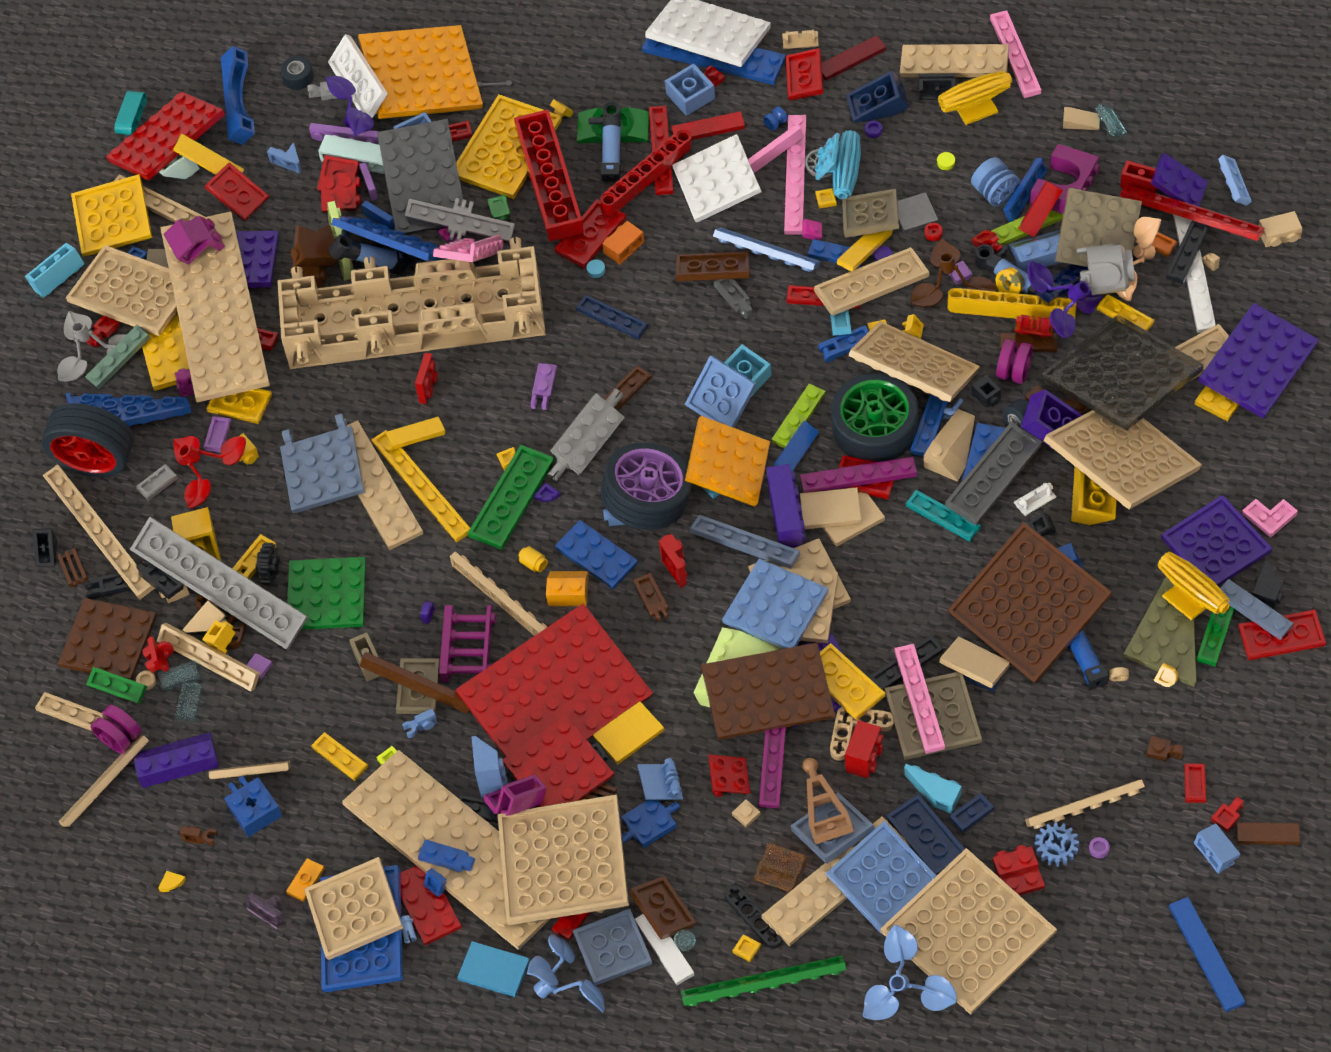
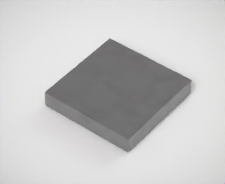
M926 192L898 201L899 224L904 234L925 228L930 223H938V218Z

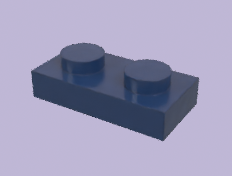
M980 793L952 813L950 820L964 833L994 811V806Z

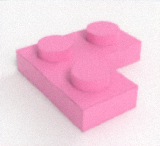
M1257 499L1242 510V515L1270 538L1297 516L1298 513L1284 499L1271 510L1266 508Z

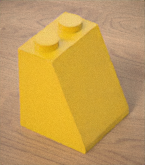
M208 507L171 517L174 532L221 561Z

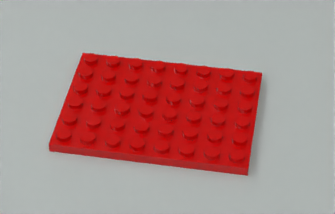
M584 603L456 689L458 696L504 757L510 755L565 715L588 741L593 737V734L638 702L643 703L653 696V692Z

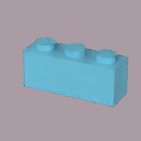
M65 243L29 272L25 278L33 290L44 298L57 286L64 283L73 273L77 272L85 263L76 249Z

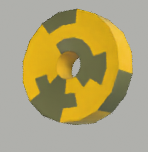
M1008 267L997 274L996 286L999 292L1020 294L1025 286L1024 278L1017 269Z

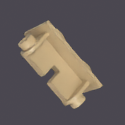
M814 29L802 31V33H798V31L782 33L783 49L819 47L818 31H814Z

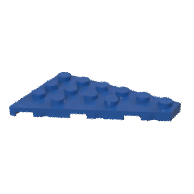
M66 393L68 404L80 403L102 408L118 416L129 427L131 425L146 424L150 421L165 420L169 417L183 416L191 413V406L186 397L164 396L163 399H152V396L124 395L122 398H112L111 394L84 393L83 396H71V393Z

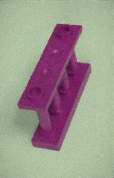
M445 605L439 668L441 682H449L450 675H453V673L479 674L492 665L489 664L492 624H496V613L492 612L491 605H487L486 615H457V613H454L453 605ZM457 622H486L485 632H456L453 629L454 624H457ZM456 639H485L484 649H455L452 647V641H456ZM455 656H483V666H453L451 658Z

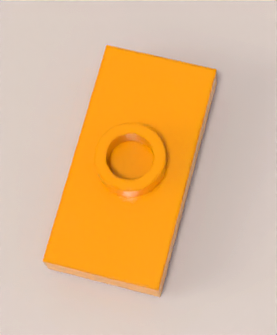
M306 859L288 887L287 894L305 902L307 896L304 889L317 883L325 870L324 866Z

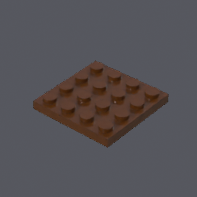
M84 598L59 659V667L91 673L93 667L132 680L142 656V650L146 646L147 639L156 620V612Z

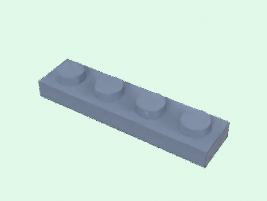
M1228 579L1220 588L1229 598L1231 607L1279 640L1292 628L1293 623L1231 580Z

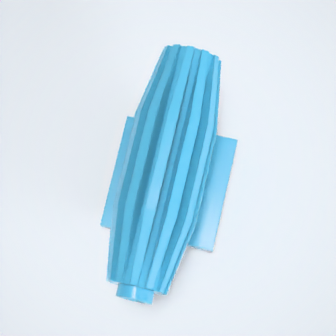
M852 130L843 132L840 141V134L836 133L827 140L824 147H820L817 153L819 159L815 167L816 180H820L825 173L833 172V192L841 200L852 195L858 178L861 157L860 136Z

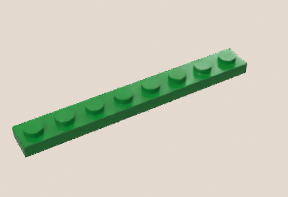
M842 955L686 989L680 992L684 1006H696L700 1002H715L726 996L737 997L740 993L744 992L755 993L767 987L778 988L781 984L785 983L796 984L803 979H818L821 975H837L846 970V965Z

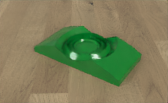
M630 107L620 109L622 115L620 143L648 142L649 112ZM594 108L578 113L577 143H602L603 124L589 125L588 119L591 117H603L602 108ZM610 111L608 114H614L615 111Z

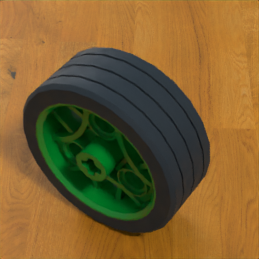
M867 373L848 380L834 395L831 404L834 439L845 453L859 459L882 462L902 455L913 444L919 427L918 402L914 392L902 380L883 373ZM851 409H854V410H858V411H857L856 413H854V412H852V411H850V410H851Z

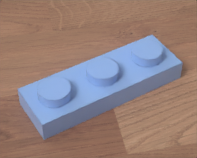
M1222 155L1218 158L1221 165L1220 169L1226 177V184L1231 190L1232 199L1236 203H1241L1245 206L1250 204L1252 201L1235 159Z

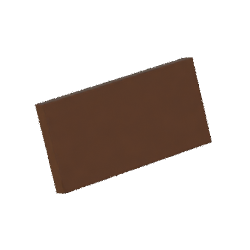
M748 251L676 255V281L750 278Z

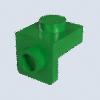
M505 195L488 199L492 218L506 221L508 217H511Z

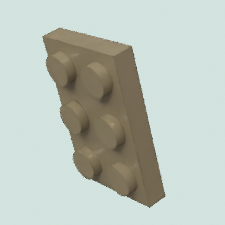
M400 659L401 668L437 684L439 683L440 659ZM398 684L397 714H421L430 709H433L436 714L437 701Z

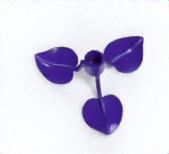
M340 76L327 77L325 80L330 92L336 98L349 99L346 117L343 121L344 125L347 128H351L355 136L371 130L374 126L372 117L362 112V110L351 108V95H354L356 92L354 85L348 79Z
M1033 260L1030 261L1027 271L1028 279L1036 291L1044 293L1047 289L1052 291L1069 288L1068 296L1072 300L1064 311L1056 308L1050 314V322L1054 330L1064 339L1069 338L1075 330V319L1067 311L1076 303V307L1082 313L1091 314L1095 310V305L1102 299V296L1100 294L1092 295L1089 285L1084 281L1075 285L1070 283L1069 285L1052 287L1053 276L1049 269Z

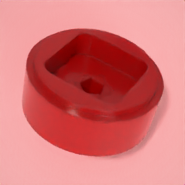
M930 223L926 225L924 235L929 241H938L942 238L943 228L938 223Z

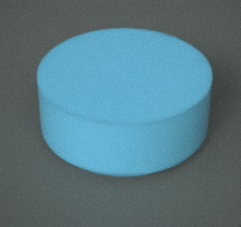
M601 260L590 261L587 264L588 275L592 278L603 276L605 273L604 263Z

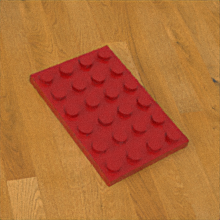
M181 92L168 104L164 105L160 111L151 116L146 123L138 127L132 135L125 138L119 146L112 149L106 158L110 163L133 174H139L140 177L149 181L179 155V153L173 151V148L181 134L195 141L219 121L225 113L219 107Z

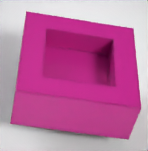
M804 219L802 222L803 238L821 240L822 223Z

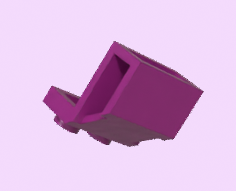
M195 216L192 220L188 221L179 219L163 234L176 258L188 265L208 246L219 251L225 247L222 242V236L215 229L214 222L209 218L205 219L201 216Z
M534 774L503 785L502 789L485 794L484 801L494 814L504 813L506 816H510L541 805L546 786Z

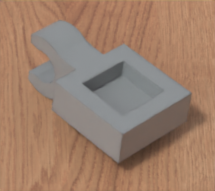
M320 82V87L314 84L308 85L309 98L321 97L322 100L336 99L328 89L327 82Z

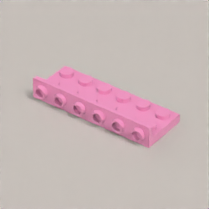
M495 235L476 242L472 238L459 239V241L440 245L439 248L434 249L433 257L475 262L498 254L497 251H502V236Z

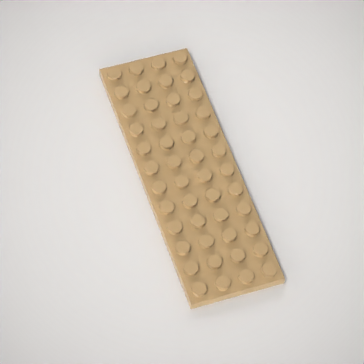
M231 212L204 217L214 222L215 229L222 236V242L225 247L219 251L208 246L189 265L176 258L163 235L172 225L160 227L196 402L270 386Z
M400 750L393 754L343 800V805L423 872L426 873L433 868L447 879L445 890L516 949L519 950L550 920L544 919L507 925L499 831ZM424 840L467 851L469 856L475 858L472 870L457 872L418 860Z

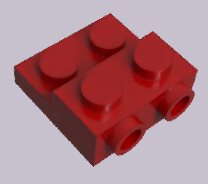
M355 172L321 176L322 212H328L327 202L335 201L336 208H340V211L358 210V205H361V196L358 195L361 181Z
M672 534L665 535L659 540L661 561L678 586L682 588L687 585L686 577H688L685 567H687L684 561L685 557L682 552L684 548L679 539L676 540Z
M1020 845L1013 852L1000 851L995 854L996 857H993V867L996 875L1018 895L1045 888L1032 846Z

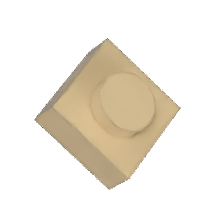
M747 800L732 812V816L746 828L761 815L760 811Z

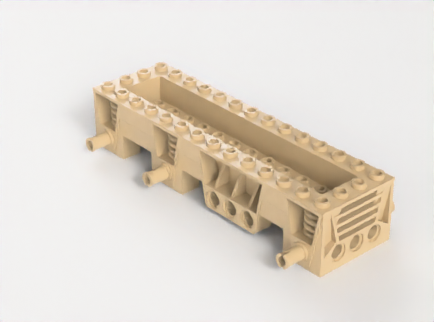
M513 237L509 240L511 249L497 251L499 264L475 267L473 262L454 259L417 263L414 276L391 279L388 266L376 267L375 258L370 257L369 263L368 257L364 259L365 269L351 271L352 284L317 288L314 276L303 277V269L297 266V272L295 267L291 269L292 279L278 280L281 340L290 369L546 335L534 246L522 248L521 239L516 237L515 244Z

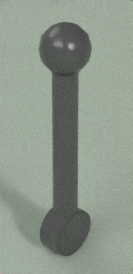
M507 80L506 82L482 83L478 81L477 85L478 88L482 86L511 87L512 81Z

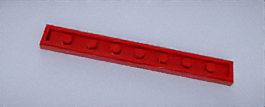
M1127 185L1120 193L1121 198L1142 201V205L1258 241L1264 234V227L1135 186Z

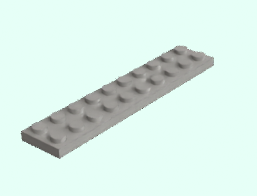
M149 517L130 548L131 551L287 650H289L308 619L307 615L152 517Z

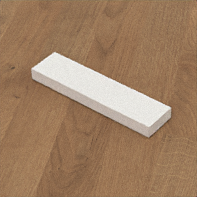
M644 914L635 918L637 926L676 985L694 976V971L671 937L661 940Z

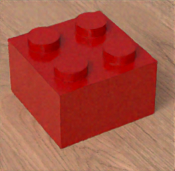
M857 721L845 752L847 773L869 779L871 773H875L877 767L876 758L881 756L884 748L882 744L884 736L881 735L880 726Z

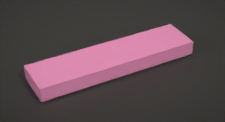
M798 124L794 125L750 157L748 160L753 172H757L804 137L801 127Z

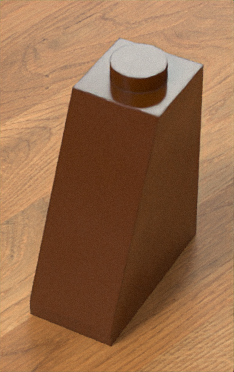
M330 225L304 238L293 247L290 252L295 267L333 266L338 261L328 251L329 246L335 240Z

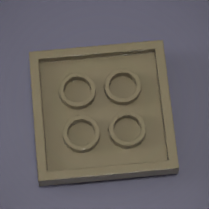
M896 189L855 195L842 199L845 238L899 229Z

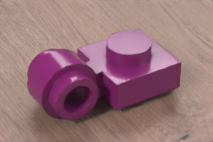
M179 369L178 372H175L180 397L194 395L190 369Z

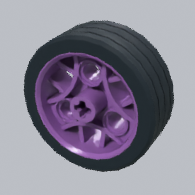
M642 442L625 445L616 450L606 463L600 491L602 502L614 518L633 528L655 530L667 527L675 523L686 509L692 483L685 481L688 466L677 453L659 444Z

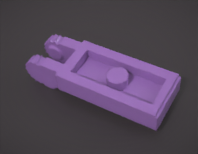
M538 363L531 398L532 409H536L538 398H542V410H547L549 399L552 396L557 365Z

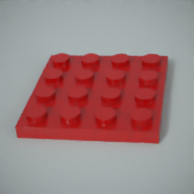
M566 715L503 759L504 766L516 780L536 774L546 786L542 804L538 805V807L580 801L614 777V772Z

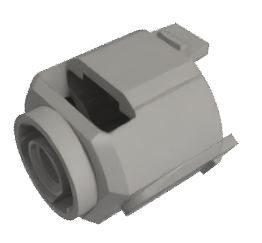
M1116 244L1077 249V255H1087L1088 270L1080 272V282L1084 281L1089 285L1092 295L1126 291L1129 287V282L1135 281L1131 249L1125 250L1123 246Z

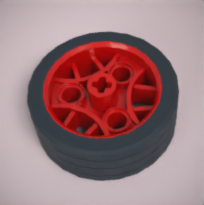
M69 403L53 409L49 416L41 445L45 453L65 469L85 476L109 477L122 472L125 468L133 445L134 435L122 419L107 410L88 404Z

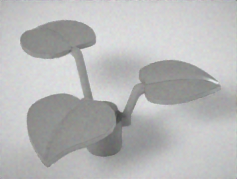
M69 311L64 323V335L70 340H75L78 357L70 356L60 362L57 369L58 380L64 382L73 381L83 376L86 372L88 364L85 360H81L80 342L88 341L91 336L103 347L108 348V354L126 335H114L109 339L108 344H105L91 331L93 322L90 317Z

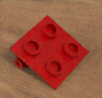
M1027 315L1017 316L1015 332L1022 335L1035 334L1040 337H1052L1054 328L1051 325L1050 318L1041 317V320H1039L1040 317H1037V320H1034V316L1030 319V316Z
M708 755L712 793L715 794V797H722L724 792L750 794L746 758Z

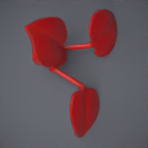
M195 436L173 439L174 454L177 462L183 466L189 465L198 477V480L191 481L185 489L184 498L188 508L192 509L201 505L208 498L211 491L210 481L208 479L202 480V476L193 465V463H197L200 460V454L223 458L224 464L233 465L243 456L246 438L238 436L228 439L220 448L222 454L201 450L200 441Z

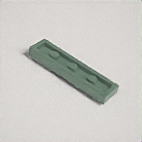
M136 325L85 378L100 390L151 337Z

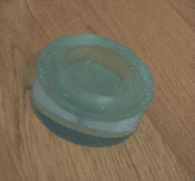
M680 930L674 937V944L682 951L691 950L696 942L694 934L688 930Z

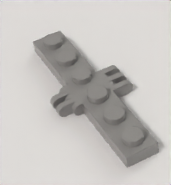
M456 198L453 209L413 199L408 201L405 213L406 218L448 227V232L451 233L449 240L453 241L455 234H457L456 241H459L462 236H466V232L486 237L501 235V240L507 242L512 238L515 223L472 214L473 201L469 202V207L467 208V200L463 199L462 205L459 206L460 198Z

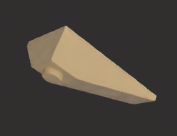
M957 409L924 454V468L957 482L965 471L975 420L974 415Z

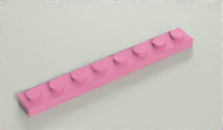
M788 115V130L798 124L804 137L787 149L785 235L802 234L806 115Z

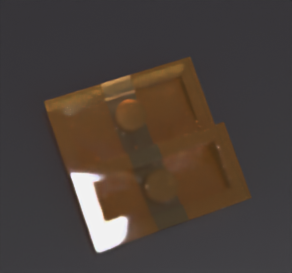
M768 843L753 880L790 892L797 883L807 856Z

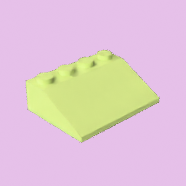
M722 627L707 663L780 650L781 648L742 631ZM702 674L694 694L700 705L710 707Z

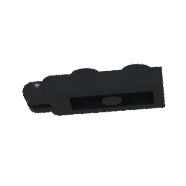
M143 560L142 564L136 565L140 577L166 598L171 599L183 590V584L147 560Z

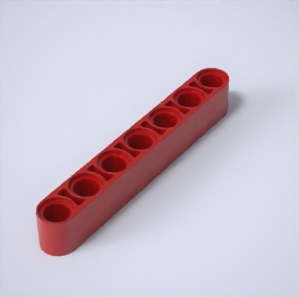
M687 129L677 131L604 192L600 198L601 212L606 216H612L688 153L692 147L691 132Z

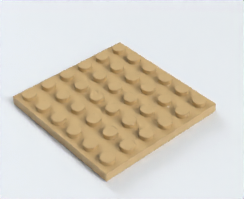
M1115 398L1048 433L1044 438L1047 444L1129 510L1199 471L1202 466L1200 462L1119 398Z
M617 795L532 808L510 816H506L504 813L498 814L507 925L629 906Z
M967 848L880 928V932L885 937L894 925H899L910 932L918 943V951L915 957L910 960L928 976L939 975L946 978L955 989L957 1003L970 1015L1057 932V929Z

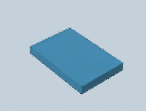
M472 941L457 978L462 982L516 997L530 959Z

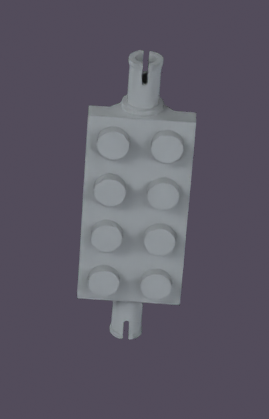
M614 389L606 401L595 393L551 448L550 452L556 456L557 463L548 473V476L550 478L554 476L552 478L554 481H558L566 469H571L578 475L581 474L625 418L614 408L621 398L624 397L622 393L618 394L619 390Z

